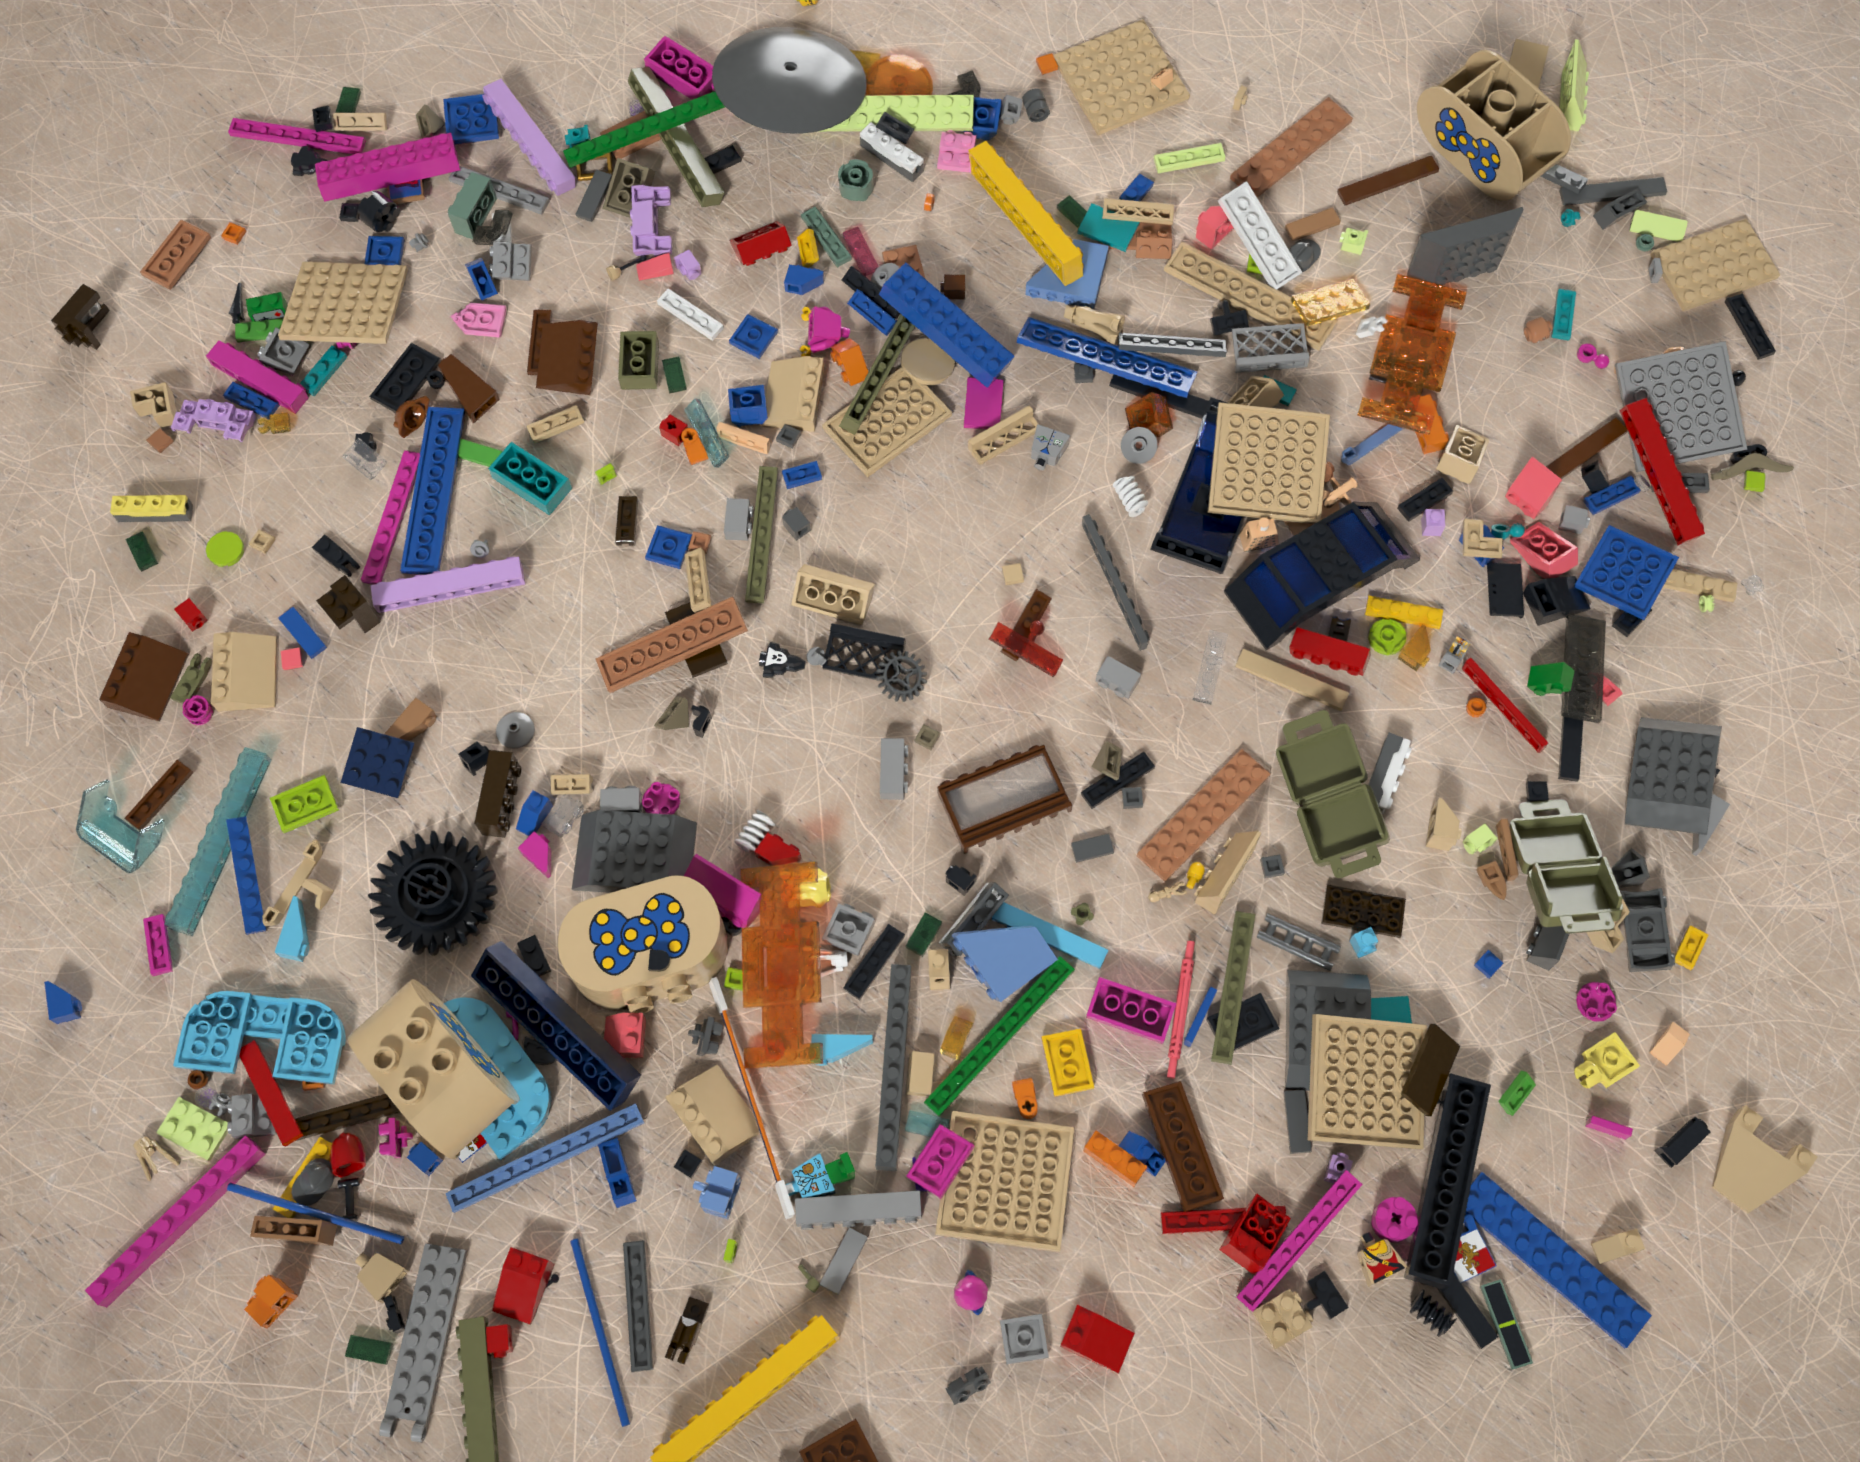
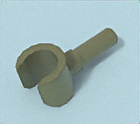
M800 1264L798 1266L799 1270L809 1280L805 1286L815 1293L820 1283Z

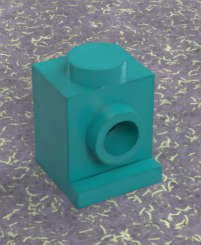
M584 125L581 128L567 129L568 134L565 135L566 145L570 147L591 140L588 125Z

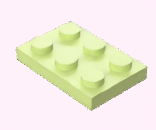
M178 1097L156 1133L211 1161L228 1133V1122Z

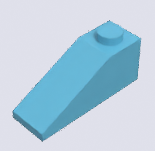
M293 896L275 953L282 958L303 962L304 957L309 953V940L303 902L298 897Z
M812 1034L811 1061L815 1065L826 1066L828 1063H833L873 1044V1035Z

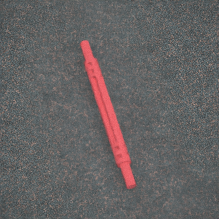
M1187 941L1185 958L1182 959L1176 999L1177 1004L1174 1012L1168 1058L1170 1059L1167 1078L1175 1079L1177 1061L1180 1059L1194 965L1192 960L1194 941Z

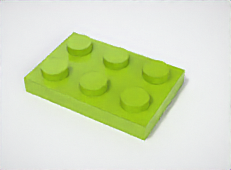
M325 775L270 797L284 834L339 811Z

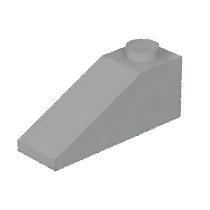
M1714 794L1712 796L1707 835L1693 833L1692 854L1695 856L1703 850L1730 805Z

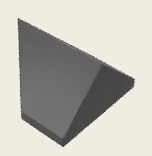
M1632 848L1611 868L1619 888L1642 885L1650 877L1645 858Z

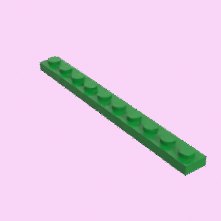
M714 91L565 149L563 153L571 168L725 108V106Z
M1061 956L1057 958L1058 960L1044 972L924 1101V1104L938 1117L943 1114L1075 971Z

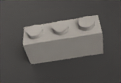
M881 738L880 799L904 800V793H908V782H904V775H908V763H904V757H908V745H905L904 739Z

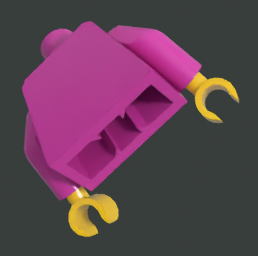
M814 306L811 310L808 307L802 309V320L808 321V345L810 347L808 348L806 345L800 347L801 352L807 351L802 353L801 357H810L811 352L814 354L831 348L832 345L838 343L840 337H849L850 328L842 327L841 316L835 314L828 307Z

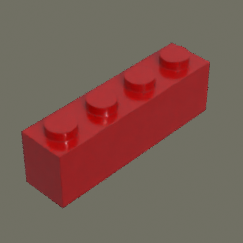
M1298 627L1289 646L1290 654L1294 658L1308 659L1316 665H1328L1333 670L1341 669L1353 676L1364 675L1371 656L1370 648Z

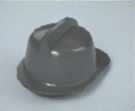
M1310 239L1299 240L1289 249L1302 272L1308 270L1321 254L1319 245Z
M318 1158L310 1161L297 1177L292 1186L291 1193L293 1199L298 1204L309 1206L317 1203L326 1191L330 1189L335 1175L328 1160Z

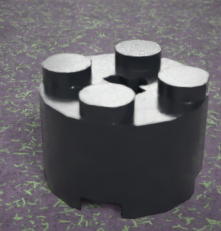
M372 191L373 195L368 199L364 197L359 204L357 210L360 214L359 220L376 232H383L384 230L388 232L392 229L393 222L400 213V208L383 193Z

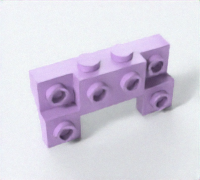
M632 186V209H630L632 226L630 231L633 236V253L636 256L654 254L656 257L667 253L672 255L671 236H658V207L671 205L669 186Z
M199 399L198 402L184 400L180 412L175 414L171 429L173 431H186L188 434H191L192 428L196 423L198 427L224 431L223 437L225 440L230 438L243 442L247 431L254 425L256 415L253 411L235 408L230 402L221 403L212 399Z

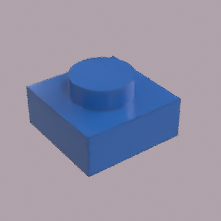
M1487 950L1474 966L1490 979L1504 963L1491 951Z

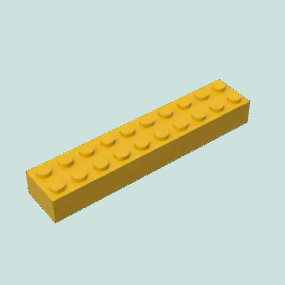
M984 141L968 150L971 174L1064 286L1083 277L1084 265L1082 263L1083 253L1079 247L1076 248L1071 237L1065 235L1062 227L1054 222L1052 215L1044 210L1040 201L1037 202L1032 191L1026 189L1024 182L1016 177L1014 170L1006 165L1004 158L998 156L995 148L990 146L987 141Z
M815 1315L806 1323L808 1327L803 1331L798 1329L790 1336L791 1341L786 1345L782 1343L773 1350V1356L769 1359L765 1357L756 1364V1370L752 1373L748 1371L738 1379L740 1381L735 1387L729 1386L721 1393L723 1395L718 1401L713 1400L704 1407L706 1411L699 1416L698 1414L694 1415L687 1421L688 1426L682 1430L679 1428L669 1436L671 1440L668 1443H661L652 1450L653 1455L650 1459L653 1462H693L840 1340V1338L822 1315L820 1317Z

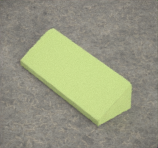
M1635 210L1629 231L1679 242L1684 238L1688 221Z

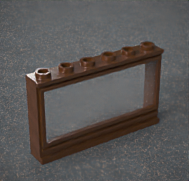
M1045 745L1032 746L1024 753L1017 752L1009 759H999L991 766L979 767L971 774H961L957 779L953 781L946 780L937 787L938 796L964 854L968 853L969 847L977 844L978 847L986 845L987 840L994 837L1000 840L1004 837V833L1009 831L1020 832L1022 826L1029 823L1035 826L1040 823L1042 818L1050 816L1051 819L1055 818L1058 812L1065 809L1068 813L1072 811V803L1065 792Z

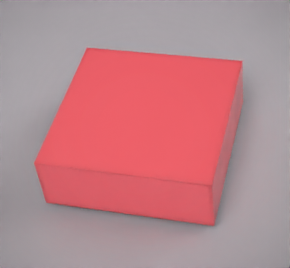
M300 648L281 651L283 670L303 667Z

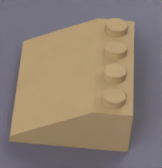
M803 356L771 362L765 396L768 419L761 426L782 428L786 424L797 430L815 432L825 370L823 358Z
M239 632L214 633L211 704L218 712L275 707L276 636Z
M1261 832L1236 833L1233 839L1228 838L1224 845V848H1226L1223 855L1221 853L1218 854L1214 861L1216 864L1214 870L1209 869L1204 878L1206 883L1204 886L1199 885L1194 894L1197 896L1195 900L1197 905L1214 915L1217 913L1253 854Z
M718 1065L682 1084L665 1097L714 1166H717L760 1134L754 1114Z

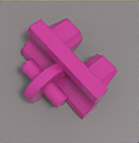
M393 1117L389 1118V1122L378 1125L380 1136L389 1135V1142L379 1144V1153L394 1158H401V1147H408L407 1140L413 1139V1133H407V1126H401L400 1133V1121Z

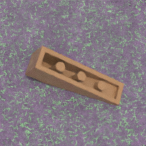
M415 697L384 734L410 741L423 733L428 727H431L435 723L437 715L433 709Z
M254 1216L250 1237L333 1246L337 1225L322 1220Z

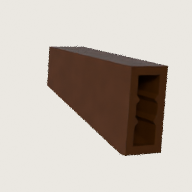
M450 354L441 360L438 366L443 377L471 422L475 423L500 400L496 390L454 355Z

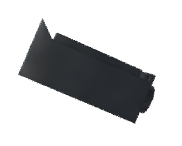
M1695 1116L1662 1147L1654 1151L1672 1168L1683 1160L1711 1131L1703 1120Z

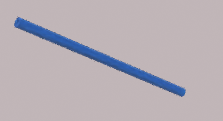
M231 1182L227 1186V1191L398 1244H402L404 1241V1236Z
M573 1239L570 1243L622 1427L630 1425L580 1243L578 1239Z

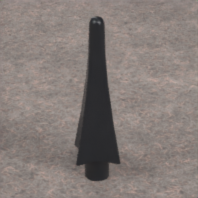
M241 283L237 285L236 294L229 314L232 316V323L234 324L240 323V319L244 320Z

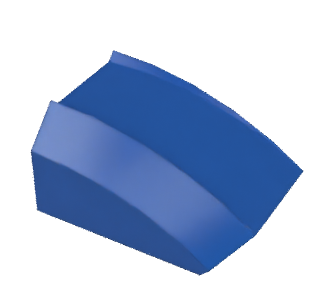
M974 97L973 131L963 132H970L976 136V139L988 141L996 136L1002 99Z
M764 385L728 389L730 415L733 424L738 427L753 424L762 425L768 419Z

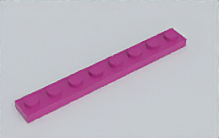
M238 118L232 119L228 130L229 135L233 137L301 147L308 146L314 149L348 154L362 153L366 143L365 138L326 131L316 132V130Z
M405 450L403 452L361 577L362 583L376 585L382 582L416 480L420 453Z
M1345 1170L1272 1254L1264 1269L1252 1277L1236 1298L1253 1312L1363 1184Z

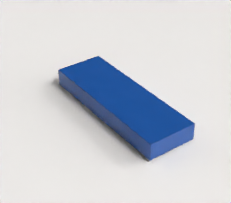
M859 289L856 290L847 303L886 336H888L897 320Z
M232 382L223 394L225 399L253 411L268 420L271 419L279 407L277 402L235 382Z
M1631 475L1585 497L1583 502L1592 515H1595L1640 493L1641 488Z
M294 607L278 617L311 659L327 648Z
M1209 988L1183 1042L1184 1045L1191 1047L1217 989Z

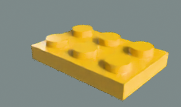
M1081 1028L1041 1036L1054 1097L1094 1089Z

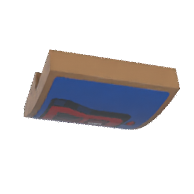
M423 179L387 186L388 198L396 204L425 200Z

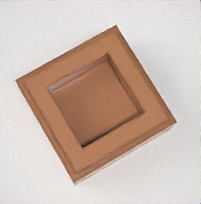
M160 428L146 439L159 453L174 442Z
M693 531L688 547L689 550L694 551L702 548L705 554H707L712 539L711 535Z

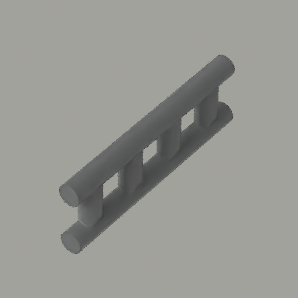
M1267 913L1265 921L1269 922L1268 928L1265 933L1259 931L1256 938L1331 971L1333 963L1328 962L1332 951L1337 954L1339 953L1341 946ZM1277 926L1288 931L1284 941L1273 937ZM1295 935L1306 939L1302 949L1291 945ZM1314 943L1325 948L1321 958L1310 953Z

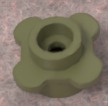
M1082 903L1076 908L1071 909V915L1075 917L1077 925L1081 926L1084 922L1091 921L1094 918V914L1091 913L1087 903Z

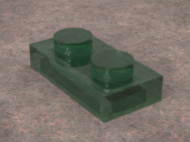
M143 531L125 539L141 572L159 564Z
M925 912L907 942L906 948L923 957L940 929L942 921Z

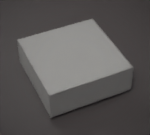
M1654 258L1648 267L1651 283H1658L1663 274L1660 258Z

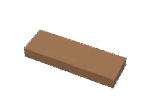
M1332 207L1285 225V229L1293 242L1340 225L1341 221Z
M1501 819L1496 825L1505 876L1507 881H1514L1519 874L1508 819Z

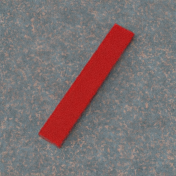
M1469 658L1464 663L1462 670L1537 753L1542 752L1549 742L1472 658Z
M251 1041L241 1047L239 1057L282 1145L286 1147L301 1138L303 1134L276 1079L272 1077L273 1073L257 1041Z
M1275 1206L1286 1214L1285 1206ZM1246 1208L1161 1212L1162 1234L1230 1231Z

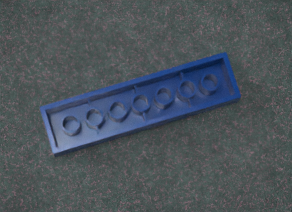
M905 263L884 283L879 295L985 387L988 388L1009 367L1015 356L909 264Z

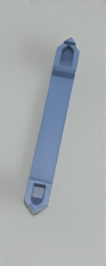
M1413 409L1401 411L1394 417L1391 423L1356 447H1349L1344 450L1341 455V462L1347 465L1353 464L1407 427L1411 421Z

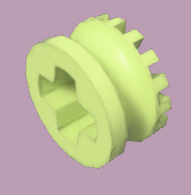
M1705 595L1700 596L1699 608L1701 612H1706L1707 610L1712 612L1714 610L1715 603H1713L1714 598L1712 595L1707 597Z

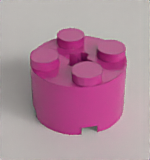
M1390 1197L1376 1206L1372 1214L1371 1225L1373 1231L1380 1239L1386 1238L1391 1243H1398L1405 1240L1415 1231L1418 1225L1417 1213L1412 1204L1404 1198ZM1396 1217L1398 1221L1392 1223L1391 1219Z

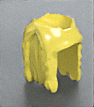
M820 868L812 869L810 872L782 873L781 879L785 881L782 884V890L786 892L783 895V902H786V907L794 909L796 907L815 906L821 908L831 898V885L828 874L824 873Z

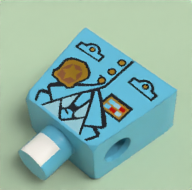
M820 1153L792 1170L791 1172L795 1180L785 1184L789 1196L800 1192L802 1198H812L836 1193Z

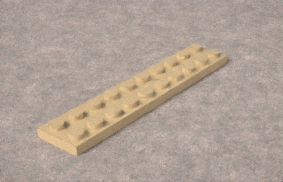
M1184 242L1180 243L1164 267L1166 273L1221 301L1227 300L1230 306L1240 311L1246 310V314L1269 326L1304 323L1306 344L1318 351L1321 350L1337 324L1335 319ZM1300 329L1292 330L1290 334L1298 338L1301 332Z

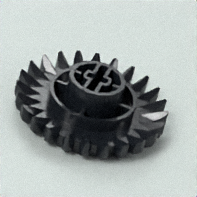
M431 831L430 844H426L417 833L415 834L416 848L414 849L405 841H400V846L404 853L403 856L400 857L390 850L387 851L388 857L393 862L392 867L381 863L377 864L378 869L386 877L385 879L371 878V883L380 889L381 892L369 893L368 898L372 902L381 904V906L372 908L369 911L374 917H385L375 925L381 931L392 928L385 935V938L389 942H394L401 938L397 945L399 949L407 950L413 944L412 951L415 955H421L425 948H428L430 955L435 956L438 954L440 947H443L447 953L453 952L454 943L458 942L460 945L465 946L468 944L466 936L471 934L477 937L480 934L477 928L479 923L487 924L490 919L485 912L486 910L495 909L496 904L489 897L496 895L498 888L496 885L488 884L496 879V874L494 870L484 872L490 866V860L487 856L477 861L481 854V849L477 844L467 852L469 842L466 837L463 836L458 845L455 846V838L451 832H447L444 843H441L437 833Z

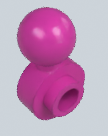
M1583 344L1577 351V358L1583 363L1594 361L1596 367L1600 369L1606 368L1609 365L1608 356L1605 354L1597 355L1596 348L1591 344Z

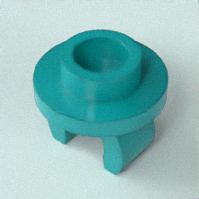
M1566 209L1561 215V222L1564 227L1575 225V219H1581L1580 213L1573 212L1572 209Z

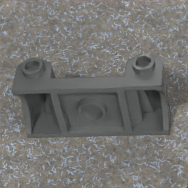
M1662 888L1645 892L1621 891L1622 899L1630 911L1624 918L1629 972L1671 970L1675 965L1674 953H1671L1665 913L1667 899L1666 896H1663Z

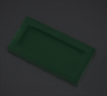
M343 87L335 113H355L361 94L360 89Z
M1070 195L1057 204V209L1079 228L1087 211Z
M680 357L662 360L669 394L687 390Z
M350 1335L345 1357L387 1365L393 1343Z

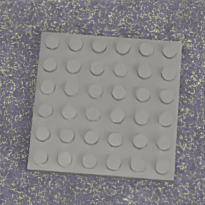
M1726 341L1615 364L1623 407L1647 398L1648 402L1652 405L1654 417L1660 424L1661 433L1667 440V447L1674 456L1675 464L1747 450ZM1629 434L1636 472L1645 471Z

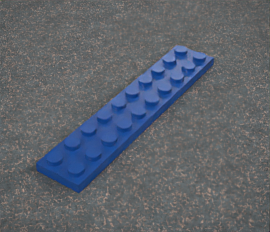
M1028 317L1017 337L1016 343L1032 347L1042 352H1047L1187 398L1197 376V371L1136 351L1118 350L1117 345Z
M428 407L400 569L403 574L427 575L440 571L458 451L465 418L464 409Z
M1483 1172L1472 1182L1466 1214H1471L1475 1222L1624 1349L1627 1348L1652 1315Z

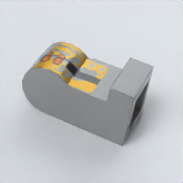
M1457 635L1438 666L1454 674L1471 642Z

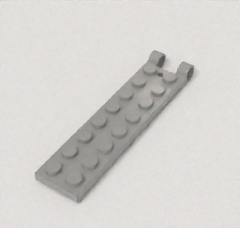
M432 1244L424 1245L384 1419L380 1425V1436L391 1438L395 1431L396 1420L399 1418L416 1421L412 1428L411 1441L423 1443L425 1439L467 1250ZM407 1407L410 1408V1413L408 1414L405 1413Z

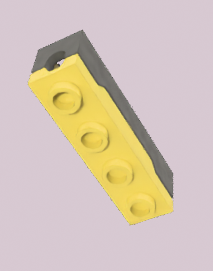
M186 495L112 496L110 513L118 522L191 521L193 504Z

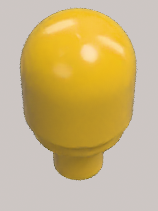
M1194 862L1190 865L1187 872L1189 880L1186 886L1193 889L1195 883H1199L1205 872L1202 863Z

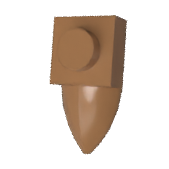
M1494 861L1478 867L1476 870L1484 887H1488L1496 897L1505 900L1507 892L1506 882L1497 862Z

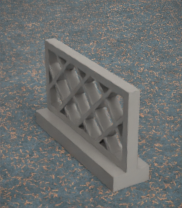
M1304 323L1232 329L1236 373L1308 367L1310 358L1307 351ZM1300 329L1301 335L1295 338L1290 332ZM1280 331L1284 335L1278 340L1272 336V333ZM1261 332L1265 335V338L1259 341L1254 335ZM1236 334H1244L1248 338L1242 343L1237 339ZM1286 336L1294 341L1290 347L1282 343ZM1268 338L1276 343L1271 349L1263 344ZM1250 339L1258 344L1254 350L1246 346ZM1298 344L1303 348V353H1296L1292 348ZM1278 345L1286 350L1283 354L1274 352ZM1262 347L1268 353L1265 356H1260L1256 351ZM1242 348L1250 353L1247 357L1239 358V351Z

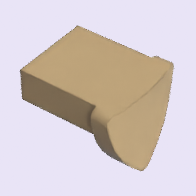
M305 879L302 887L317 895L315 907L319 910L327 904L334 892L333 889L315 879Z

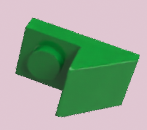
M848 1152L840 1154V1159L825 1165L832 1184L855 1179V1169Z

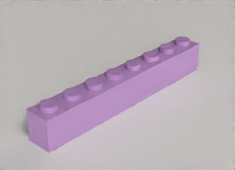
M499 79L484 86V95H482L484 102L487 105L489 104L493 114L500 118L502 126L508 129L513 141H517L522 153H526L531 165L538 169L540 177L546 180L549 189L559 196L575 188V176L503 80Z
M508 557L499 561L491 560L484 564H471L469 567H455L448 571H435L432 574L415 575L407 579L398 578L392 582H379L376 585H371L374 608L377 613L525 585V579L520 558Z

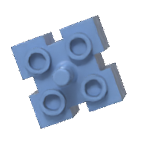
M714 1166L713 1171L709 1170L706 1178V1183L708 1184L694 1181L693 1189L702 1191L699 1198L700 1207L705 1213L728 1220L742 1179L738 1173Z

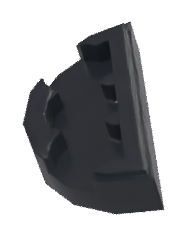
M525 1036L524 1050L533 1063L544 1066L557 1061L539 1042Z

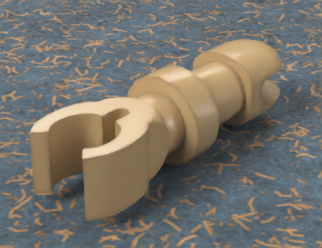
M1177 882L1170 888L1164 887V890L1153 891L1149 893L1148 899L1151 902H1157L1165 897L1167 899L1171 898V895H1184L1187 891L1185 889L1178 891L1179 886H1184L1185 883Z

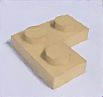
M1464 519L1463 556L1501 559L1502 538L1483 537V520Z

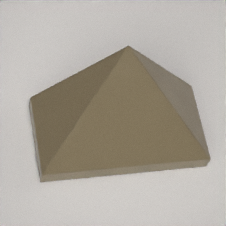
M425 104L416 114L422 139L432 137L445 124Z
M676 696L654 726L663 730L689 727L688 700Z
M1106 741L1092 767L1117 781L1120 773L1122 749Z

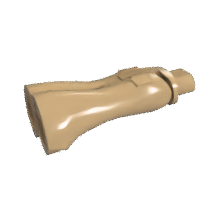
M1067 305L1064 313V318L1070 319V323L1097 333L1106 339L1108 343L1118 345V334L1123 333L1124 329L1122 327L1125 322L1124 315L1098 312L1090 307L1077 305L1074 307Z

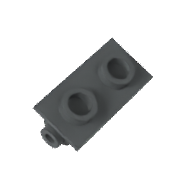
M982 1366L980 1368L975 1367L964 1374L968 1380L964 1383L962 1378L959 1377L945 1388L954 1405L965 1402L969 1396L983 1391L991 1383Z

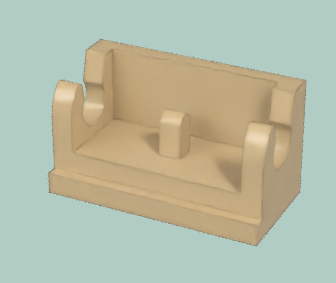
M590 774L551 775V795L590 794L593 792L591 789L593 777Z
M912 1051L909 1054L905 1095L923 1097L931 1095L934 1066L933 1053Z

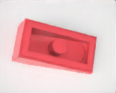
M669 253L636 264L639 281L674 274Z

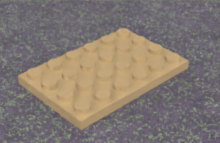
M1747 219L1653 250L1650 254L1652 259L1660 258L1663 271L1662 277L1682 311L1778 279L1780 276L1779 271Z
M901 367L886 378L855 435L839 427L849 406L822 424V429L868 478L950 418L952 412L927 385L916 382Z

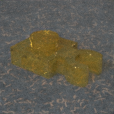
M288 412L270 415V420L264 418L257 420L259 425H264L258 428L261 434H265L269 430H271L272 434L291 432L290 415Z

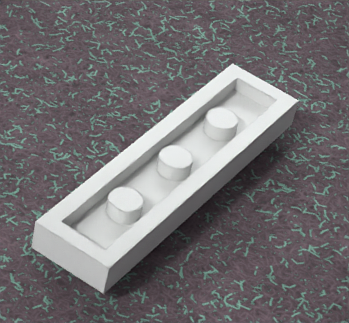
M669 288L657 300L658 305L712 341L724 329L721 323Z

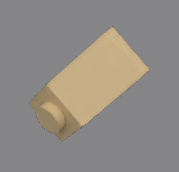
M1637 1228L1591 1244L1599 1264L1645 1249Z

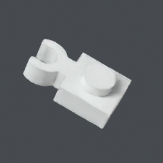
M1384 317L1362 319L1356 335L1359 338L1374 335L1375 331L1382 332L1385 329L1382 324L1388 321Z

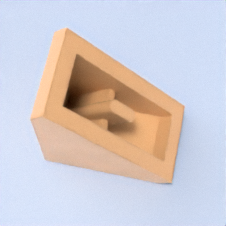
M1671 1022L1649 1053L1667 1066L1685 1046L1690 1034L1676 1023Z

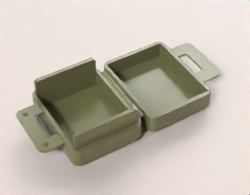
M1321 710L1286 723L1283 726V732L1287 744L1276 749V756L1291 799L1296 805H1303V807L1298 808L1297 816L1313 861L1319 867L1330 864L1336 878H1343L1379 865L1381 863V856L1377 847L1389 843L1390 835L1373 789L1370 785L1361 784L1367 780L1368 774L1350 727L1345 723L1333 727L1330 715L1326 710ZM1320 723L1322 731L1298 739L1297 731ZM1363 852L1367 853V857L1344 865L1341 861Z
M1562 799L1521 803L1519 809L1523 818L1512 819L1509 828L1513 848L1521 871L1528 875L1526 885L1540 924L1544 927L1562 926L1564 931L1569 934L1613 929L1615 926L1614 921H1618L1622 914V895L1607 857H1602V851L1588 816L1584 813H1571L1568 803ZM1558 810L1559 815L1537 817L1533 814V812Z

